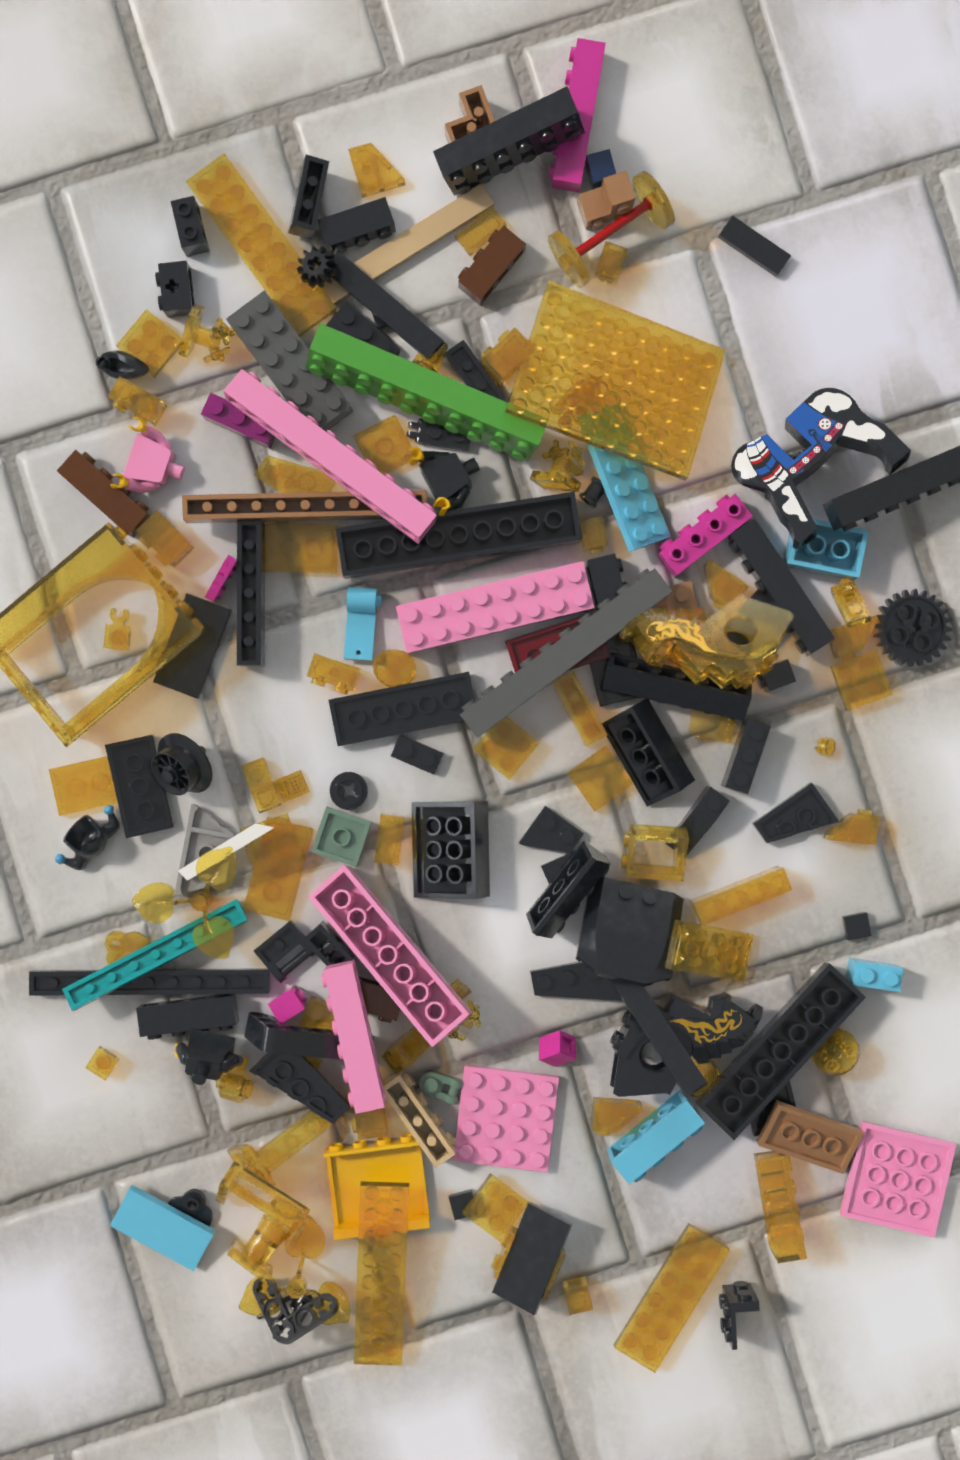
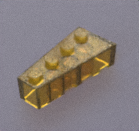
M773 1150L754 1153L769 1248L778 1263L807 1259L804 1235L799 1221L800 1211L794 1196L796 1194L794 1180H791L790 1171H792L790 1156Z

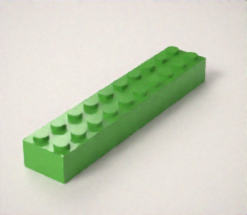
M321 323L309 349L305 368L312 374L328 377L337 385H347L354 388L361 395L373 396L385 405L392 404L399 407L406 414H416L428 423L442 425L449 432L461 433L473 442L487 444L494 451H504L519 461H529L540 444L548 422L545 418Z

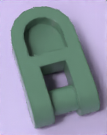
M431 1070L422 1074L419 1087L423 1094L443 1100L449 1104L457 1105L459 1100L457 1095L459 1089H462L463 1086L462 1079ZM444 1083L450 1085L449 1092L442 1091Z

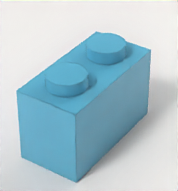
M849 957L846 979L854 986L900 992L904 968L896 964Z

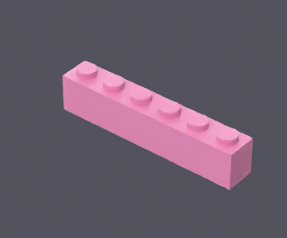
M351 960L328 965L325 967L324 973L321 974L323 987L328 988L329 992L327 1006L329 1012L333 1011L335 1021H332L334 1035H338L340 1044L337 1045L339 1058L344 1059L343 1078L345 1083H349L351 1092H348L350 1107L355 1108L356 1114L385 1108L387 1100L356 961Z

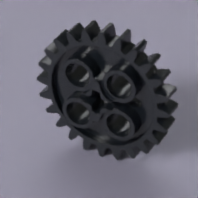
M913 589L910 594L908 590H903L901 596L895 593L893 594V600L889 598L884 600L887 607L880 606L878 608L883 614L874 616L880 622L872 626L875 629H879V633H876L873 637L881 639L876 646L885 647L882 652L883 655L891 653L890 661L898 658V665H903L907 660L908 667H912L915 661L918 666H922L924 660L927 663L933 662L932 656H941L938 649H947L943 641L951 640L946 635V632L953 631V628L946 627V623H949L952 619L944 617L949 610L940 609L943 601L934 603L936 595H931L927 598V591H922L918 596L917 589ZM902 607L909 610V617L907 619H904L900 614ZM917 608L920 609V612H919L918 615H917V610H916ZM925 614L929 615L932 619L929 627L923 622ZM910 624H913V627L916 628L915 632H912V629L909 628ZM896 629L902 634L900 642L895 641L893 638V632ZM918 637L924 640L923 649H919L916 646V639ZM908 641V648H905V644Z

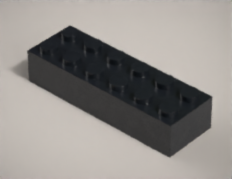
M568 86L434 150L433 153L444 180L455 196L468 192L475 185L489 182L492 177L500 173H508L521 163H529L536 156L544 152H552L559 145L567 141H575L585 131Z

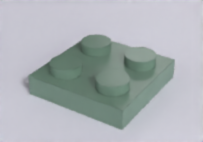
M327 806L311 852L357 867L372 821Z

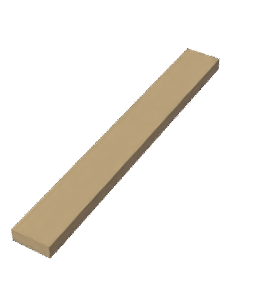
M480 184L357 260L354 264L375 281L493 208L495 203L483 184ZM330 277L332 284H329L327 281L324 282L323 290L334 306L351 294Z

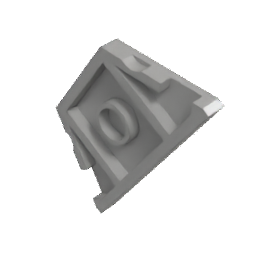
M191 804L179 870L236 836L234 832L197 804ZM232 854L188 881L178 872L174 895H181L226 882Z

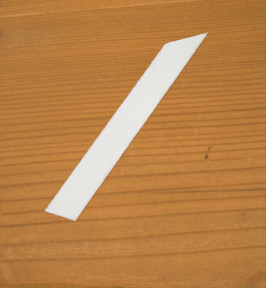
M254 824L178 870V872L188 881L275 827Z

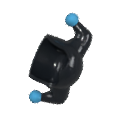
M107 805L104 808V813L108 815L107 823L100 824L89 815H84L71 826L65 834L63 842L75 853L74 858H66L63 854H58L55 857V861L58 864H65L75 870H82L87 866L92 857H96L104 851L108 839L120 827L112 805Z

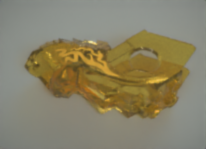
M740 594L709 618H707L703 609L694 606L691 607V610L679 606V608L667 605V608L653 607L641 612V614L629 621L619 633V637L624 642H632L648 665L663 667L668 659L673 660L696 685L709 677L721 689L729 684H732L736 689L741 686L746 689L754 683L756 676L759 674L764 676L774 667L771 663L779 656L776 652L786 634L785 630L794 618V615L788 610L744 597L743 594ZM737 632L743 634L750 643L746 645L735 644L729 640L727 633Z

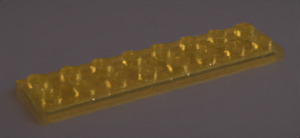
M224 153L186 180L189 188L299 337L337 311V307L323 288H320L318 285L315 288H311L308 283H304L301 280V275L297 272V268L301 266L297 259L300 258Z
M361 1181L354 1364L402 1366L409 1183Z

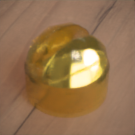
M829 737L819 738L816 741L818 743V746L815 747L816 752L819 755L831 757L835 751V740Z

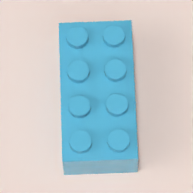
M680 1089L607 1148L610 1161L629 1185L633 1181L638 1182L644 1178L649 1168L660 1165L665 1160L664 1156L671 1150L675 1152L684 1144L683 1141L687 1137L697 1135L702 1130V1125L705 1122L698 1110Z

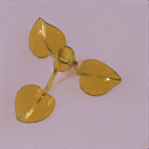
M229 846L212 850L199 858L196 865V873L200 880L207 882L205 890L198 891L191 898L173 900L174 889L166 883L156 882L141 888L132 898L133 906L147 921L162 923L172 916L173 905L191 903L193 909L203 912L204 924L197 925L193 930V941L196 947L210 957L218 959L228 958L234 941L233 926L227 919L219 916L213 917L208 921L207 915L209 911L207 908L213 902V897L209 890L210 885L218 891H223L235 879L237 861L233 848Z
M310 1215L303 1216L292 1225L285 1239L287 1253L291 1257L300 1256L297 1273L289 1280L287 1287H279L278 1289L280 1292L288 1293L294 1299L301 1298L304 1294L307 1296L311 1294L315 1295L311 1299L313 1300L323 1293H329L338 1299L339 1309L333 1317L322 1324L348 1323L350 1319V1303L344 1289L337 1283L324 1282L320 1286L319 1292L307 1289V1279L301 1275L305 1257L309 1259L316 1258L325 1247V1235L321 1227ZM259 1275L249 1282L239 1304L240 1310L250 1315L264 1316L252 1289L254 1282L260 1277H268L276 1283L275 1279L270 1276ZM263 1283V1289L260 1292L265 1293L268 1299L275 1298V1296H269L267 1292L269 1285ZM325 1300L324 1307L318 1310L314 1306L313 1309L316 1311V1313L322 1309L329 1311V1305L332 1303V1301L329 1302ZM278 1303L273 1304L269 1309L270 1315L277 1313L281 1309Z

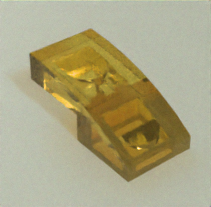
M264 757L241 766L259 813L282 805Z

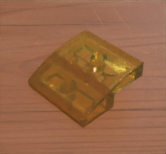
M288 813L256 823L275 828L245 845L254 874L303 859ZM250 826L241 828V829H240V832L246 830V829L249 828Z

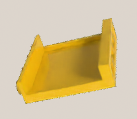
M411 1133L403 1134L398 1139H391V1137L385 1136L377 1138L374 1142H367V1140L362 1139L354 1141L351 1145H343L340 1142L333 1143L325 1149L324 1158L326 1157L335 1225L333 1230L334 1240L430 1228L431 1218L422 1148Z

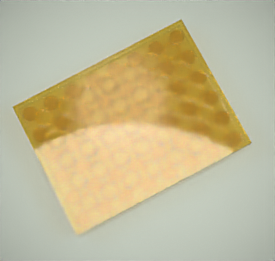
M549 280L546 284L505 412L686 481L691 471L726 350Z

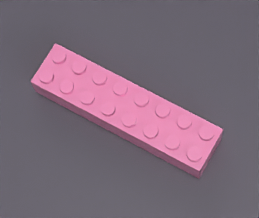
M583 561L396 606L408 655L594 609Z
M342 866L308 896L431 1047L441 1043L473 1014L470 1008L351 866Z

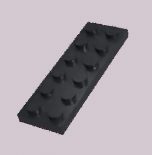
M469 672L329 699L328 701L337 746H343L463 722L464 720L460 716L464 712L462 707L472 699L475 701L470 674Z

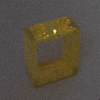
M629 824L628 833L624 832L623 847H626V854L621 855V868H625L626 878L684 881L689 842L687 828ZM636 840L675 843L672 866L634 864Z

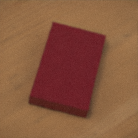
M583 616L506 640L505 643L515 673L521 669L519 664L530 656L534 659L540 655L539 649L548 642L554 644L560 640L558 635L565 629L570 627L573 630L580 625L578 620ZM606 642L569 670L609 658L610 653Z

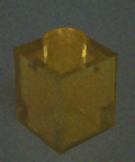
M606 241L595 276L605 283H617L628 249Z
M603 516L579 521L583 552L589 551L590 555L604 552L603 548H607L609 544Z
M586 1276L563 1281L570 1315L593 1310Z

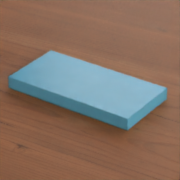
M133 1185L129 1188L110 1224L116 1230L192 1271L195 1270L216 1231Z

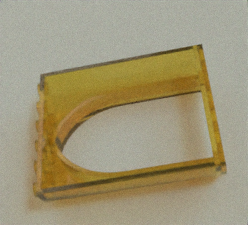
M109 522L0 613V668L66 748L198 639L205 629L196 617H192L193 609L186 602L177 598L179 595L178 591L170 583L168 584L165 580L161 579L164 577L163 573L155 565L153 566L150 562L146 561L149 558L148 555L126 538L128 535L119 525L114 527ZM115 580H132L152 586L158 603V623L154 638L146 653L130 670L65 723L9 654L73 600L94 586Z

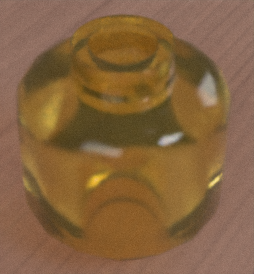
M232 1069L227 1073H223L221 1078L216 1081V1088H218L220 1097L232 1102H243L251 1096L254 1082L251 1080L249 1073Z

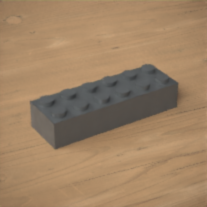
M265 290L226 318L230 327L287 402H293L304 416L307 417L309 415L313 417L324 431L330 430L353 413L351 405L330 378L316 376L305 368L309 353L308 347Z

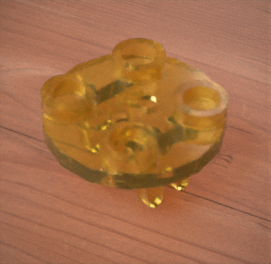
M838 1027L813 1054L812 1059L817 1068L823 1073L832 1076L844 1075L851 1071L858 1063L860 1057L859 1044L853 1035Z

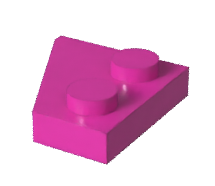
M227 555L205 598L212 602L215 598L220 600L226 589L223 586L227 577L231 579L237 570V566L234 565L237 559Z

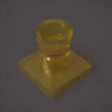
M263 1214L258 1227L247 1244L243 1245L235 1238L229 1246L227 1255L267 1284L272 1277L273 1266L266 1261L290 1235V1232L275 1219Z

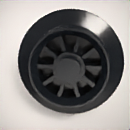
M179 733L165 735L158 744V753L151 761V769L156 781L163 789L173 795L205 791L210 786L213 777L212 767L205 754V748L199 746L189 737Z

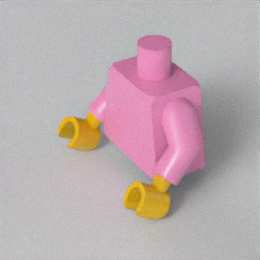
M132 417L138 420L139 426L135 429L128 425L129 429L135 432L141 431V434H136L124 474L117 473L112 475L119 478V485L110 484V486L114 489L124 487L125 490L146 493L157 490L160 486H166L169 477L181 480L185 467L174 463L176 454L172 452V445L161 432L148 424L145 425L143 419Z

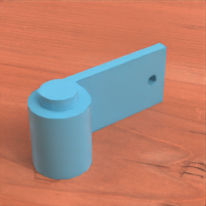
M348 587L347 624L343 659L372 661L377 608H381L382 594H378V589Z

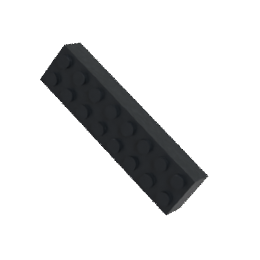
M824 962L695 1103L735 1140L866 997L830 963Z

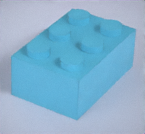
M813 519L818 528L817 535L799 552L793 548L792 538L789 533L784 563L788 568L851 581L860 577L869 530L852 528L844 532L840 528L833 531L830 522Z

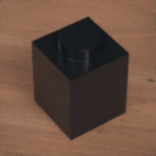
M788 659L757 670L756 680L760 689L764 688L765 692L796 682Z

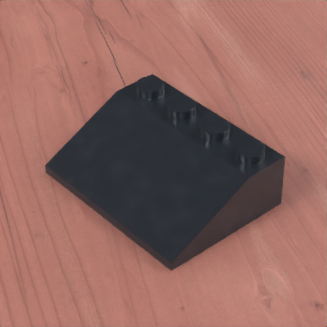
M488 801L412 802L414 897L481 899L490 897Z

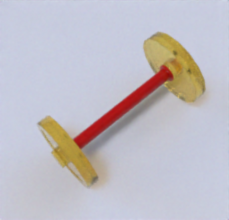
M640 171L632 179L633 188L640 204L577 248L559 230L554 231L548 236L549 247L556 261L570 281L577 287L582 288L590 281L589 273L581 256L644 212L661 229H666L674 224L675 215L671 203L662 187L648 172Z

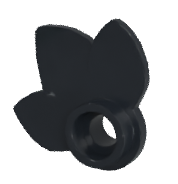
M190 1189L183 1196L173 1197L168 1202V1205L209 1227L211 1225L212 1210L205 1204L206 1199L201 1190Z

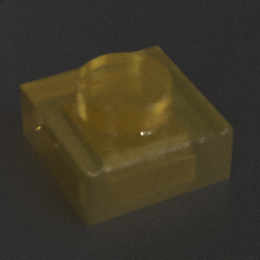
M99 1046L85 1068L103 1080H107L120 1058Z

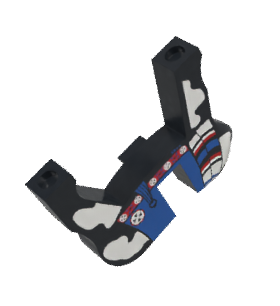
M823 388L812 393L785 420V430L804 448L793 459L766 434L739 447L732 458L731 471L735 480L742 486L765 493V498L771 503L779 521L789 531L793 548L799 552L816 537L818 528L796 485L814 474L831 457L838 446L878 457L883 462L885 471L889 475L909 460L911 449L885 424L863 413L849 394L836 388Z

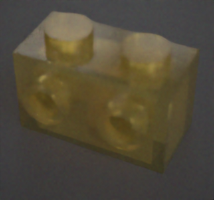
M120 376L108 395V398L114 402L112 405L114 408L123 413L126 410L134 414L133 417L143 419L145 425L148 422L156 426L167 407L161 399Z
M314 653L307 676L312 678L311 683L325 687L326 683L335 685V691L348 694L349 690L355 692L362 669Z

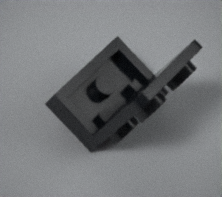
M736 1281L733 1284L722 1285V1294H719L720 1309H723L724 1316L720 1318L721 1332L724 1333L725 1342L730 1344L732 1350H737L735 1313L760 1311L759 1300L752 1285L745 1281Z

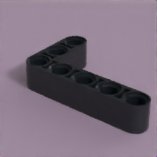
M249 1012L244 1037L263 1052L344 1060L339 1058L337 1045L340 1044L338 1035H334L333 1030L281 1025L267 1014L260 1012Z

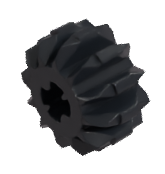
M312 246L310 253L303 250L305 257L297 258L301 264L297 268V272L301 275V280L304 283H308L311 288H315L318 285L324 289V282L326 281L332 284L330 277L338 276L335 268L339 266L338 262L334 260L335 255L332 251L327 252L324 246H321L319 249L316 246Z

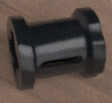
M593 476L590 485L583 493L580 492L578 495L582 501L592 508L597 507V501L605 492L601 480Z

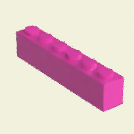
M577 38L576 47L571 46L569 62H573L572 71L567 70L565 85L569 86L570 94L578 110L585 133L575 141H567L559 145L553 151L552 155L557 156L556 163L550 165L548 179H553L552 188L580 193L605 42Z

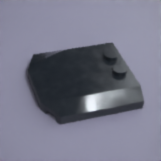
M607 877L599 878L593 892L586 898L575 959L579 962L582 961L591 968L590 971L600 977L644 987L660 981H670L673 975L684 898L673 892Z

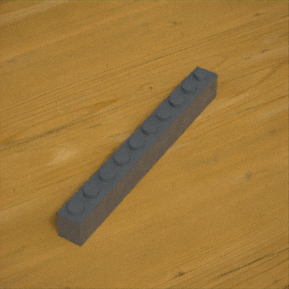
M648 568L636 576L638 579L636 583L632 586L628 583L616 591L618 593L616 598L612 601L609 598L605 599L597 606L599 610L593 615L589 612L578 620L580 625L573 630L570 627L565 629L558 635L560 640L554 644L551 642L545 644L539 649L540 655L534 659L531 656L519 664L521 669L516 673H513L511 670L500 678L502 683L496 688L491 685L481 693L483 698L476 703L472 699L462 707L464 712L460 716L474 735L479 738L671 594L673 591L655 568L652 571H649Z

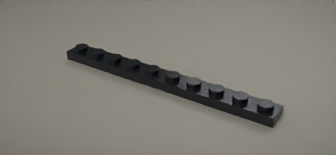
M268 968L155 969L107 995L269 994L270 971ZM98 970L29 971V996L64 995L63 988Z

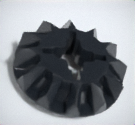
M343 772L337 775L330 785L332 801L336 806L345 810L358 808L365 802L368 795L367 783L361 775L354 772ZM355 782L353 791L358 797L348 795L342 799L345 790L341 784L350 786Z

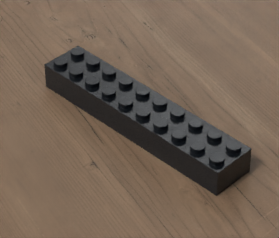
M575 492L447 511L444 516L435 513L437 515L435 524L419 544L387 520L335 528L342 574L345 579L580 543L582 540Z

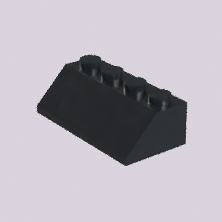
M644 699L600 724L647 807L680 792L695 781L649 699Z
M585 841L581 843L526 913L533 934L552 939L556 933H560L563 930L565 921L570 915H574L578 911L580 902L585 896L587 897L593 892L599 878H603L608 873L611 864L606 855Z

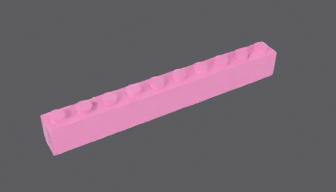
M241 369L224 389L225 399L417 544L420 543L435 524L437 515L433 507L427 503H420L415 499L416 496L407 488H400L396 485L397 482L392 476L380 473L376 470L377 467L373 462L360 458L353 447L348 444L344 446L338 441V437L330 430L324 431L313 417L309 415L307 417L304 416L293 402L284 401L274 388L264 386L259 377L254 373L249 372L248 374Z

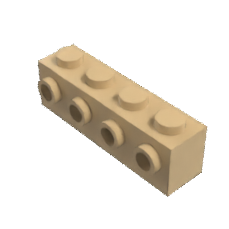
M400 1069L383 1081L386 1099L434 1167L437 1168L456 1154L455 1144L457 1142L450 1131L446 1133L442 1128L443 1122L436 1112L432 1113L427 1106L429 1102L422 1092L418 1094L413 1087L415 1082L408 1072L404 1074Z

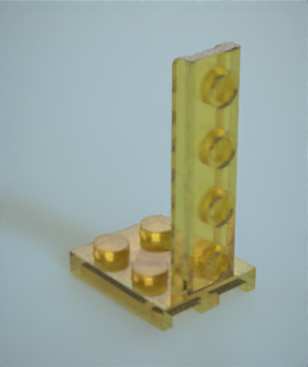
M310 1110L258 1151H255L249 1144L233 1145L227 1152L252 1190L268 1191L276 1185L270 1173L333 1124Z

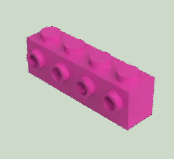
M736 493L730 498L727 494L716 502L718 507L712 512L709 509L704 511L697 517L699 522L693 527L688 524L678 532L680 537L675 541H672L670 538L659 546L662 551L657 556L673 577L677 576L753 517Z

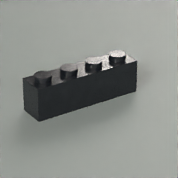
M218 994L141 1004L136 1008L140 1037L147 1036L148 1040L161 1038L162 1034L171 1033L172 1037L182 1036L186 1034L185 1031H190L191 1029L209 1032V1028L218 1027L220 1031L229 1030L239 1021L236 994Z

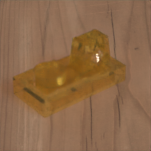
M849 578L840 580L839 585L831 587V594L847 628L871 621V614L854 580L850 581Z

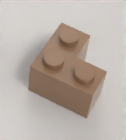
M482 85L459 93V105L464 117L445 124V136L448 144L495 121Z
M627 171L605 177L601 187L578 194L577 205L585 228L596 230L604 227L607 222L616 221L633 209L635 195Z

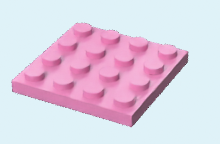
M464 1064L463 1086L461 1089L455 1137L457 1142L455 1144L456 1154L453 1156V1161L548 1172L559 1076Z
M861 1121L859 1128L863 1131L864 1135L852 1157L840 1215L935 1238L956 1144L951 1141Z

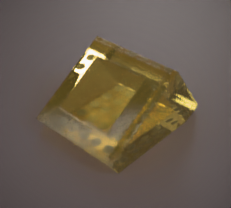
M301 770L275 780V785L283 802L310 792Z

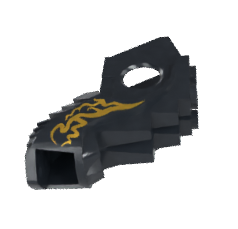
M726 992L709 996L706 1010L674 994H671L664 1007L655 1004L689 1056L692 1055L698 1064L710 1063L709 1059L721 1058L723 1054L732 1053L731 1049L743 1046L753 1035L763 1012V1007L758 1004L753 1005L746 1012L733 1003L731 995ZM627 1009L621 1019V1022L624 1024L620 1031L616 1030L610 1039L612 1048L615 1051L610 1086L614 1087L613 1094L618 1097L664 1093L670 1095L677 1082L663 1061L657 1065L643 1063L641 1058L642 1049L650 1041L629 1009Z

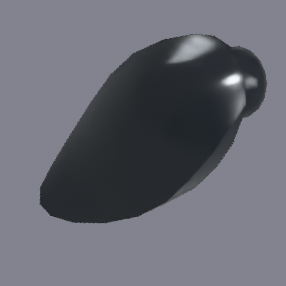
M109 351L96 359L98 369L117 379H136L144 376L149 371L148 366L143 361L124 351Z

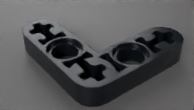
M260 1277L253 1284V1294L274 1339L284 1345L293 1343L333 1317L339 1309L338 1299L329 1293H323L290 1314L274 1280L268 1277ZM263 1283L269 1285L267 1292L269 1296H275V1298L268 1299L265 1293L260 1292L263 1289ZM325 1300L329 1302L332 1301V1303L329 1305V1311L322 1309L316 1313V1311L313 1309L314 1306L318 1310L324 1307ZM278 1303L281 1308L280 1313L277 1317H271L269 1309L273 1304ZM310 1312L312 1321L309 1325L303 1326L300 1318L303 1313ZM281 1321L285 1328H290V1331L287 1332V1338L280 1336L283 1333L281 1325H275V1323Z

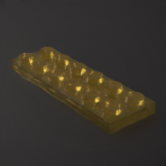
M688 1223L613 1344L614 1348L656 1373L729 1254V1247Z

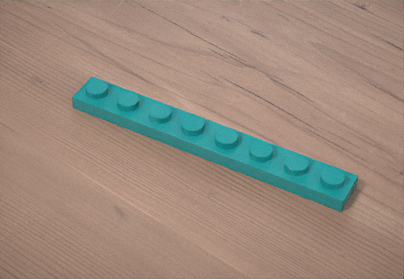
M236 899L62 990L71 1010L76 1011L248 922V919L239 900Z

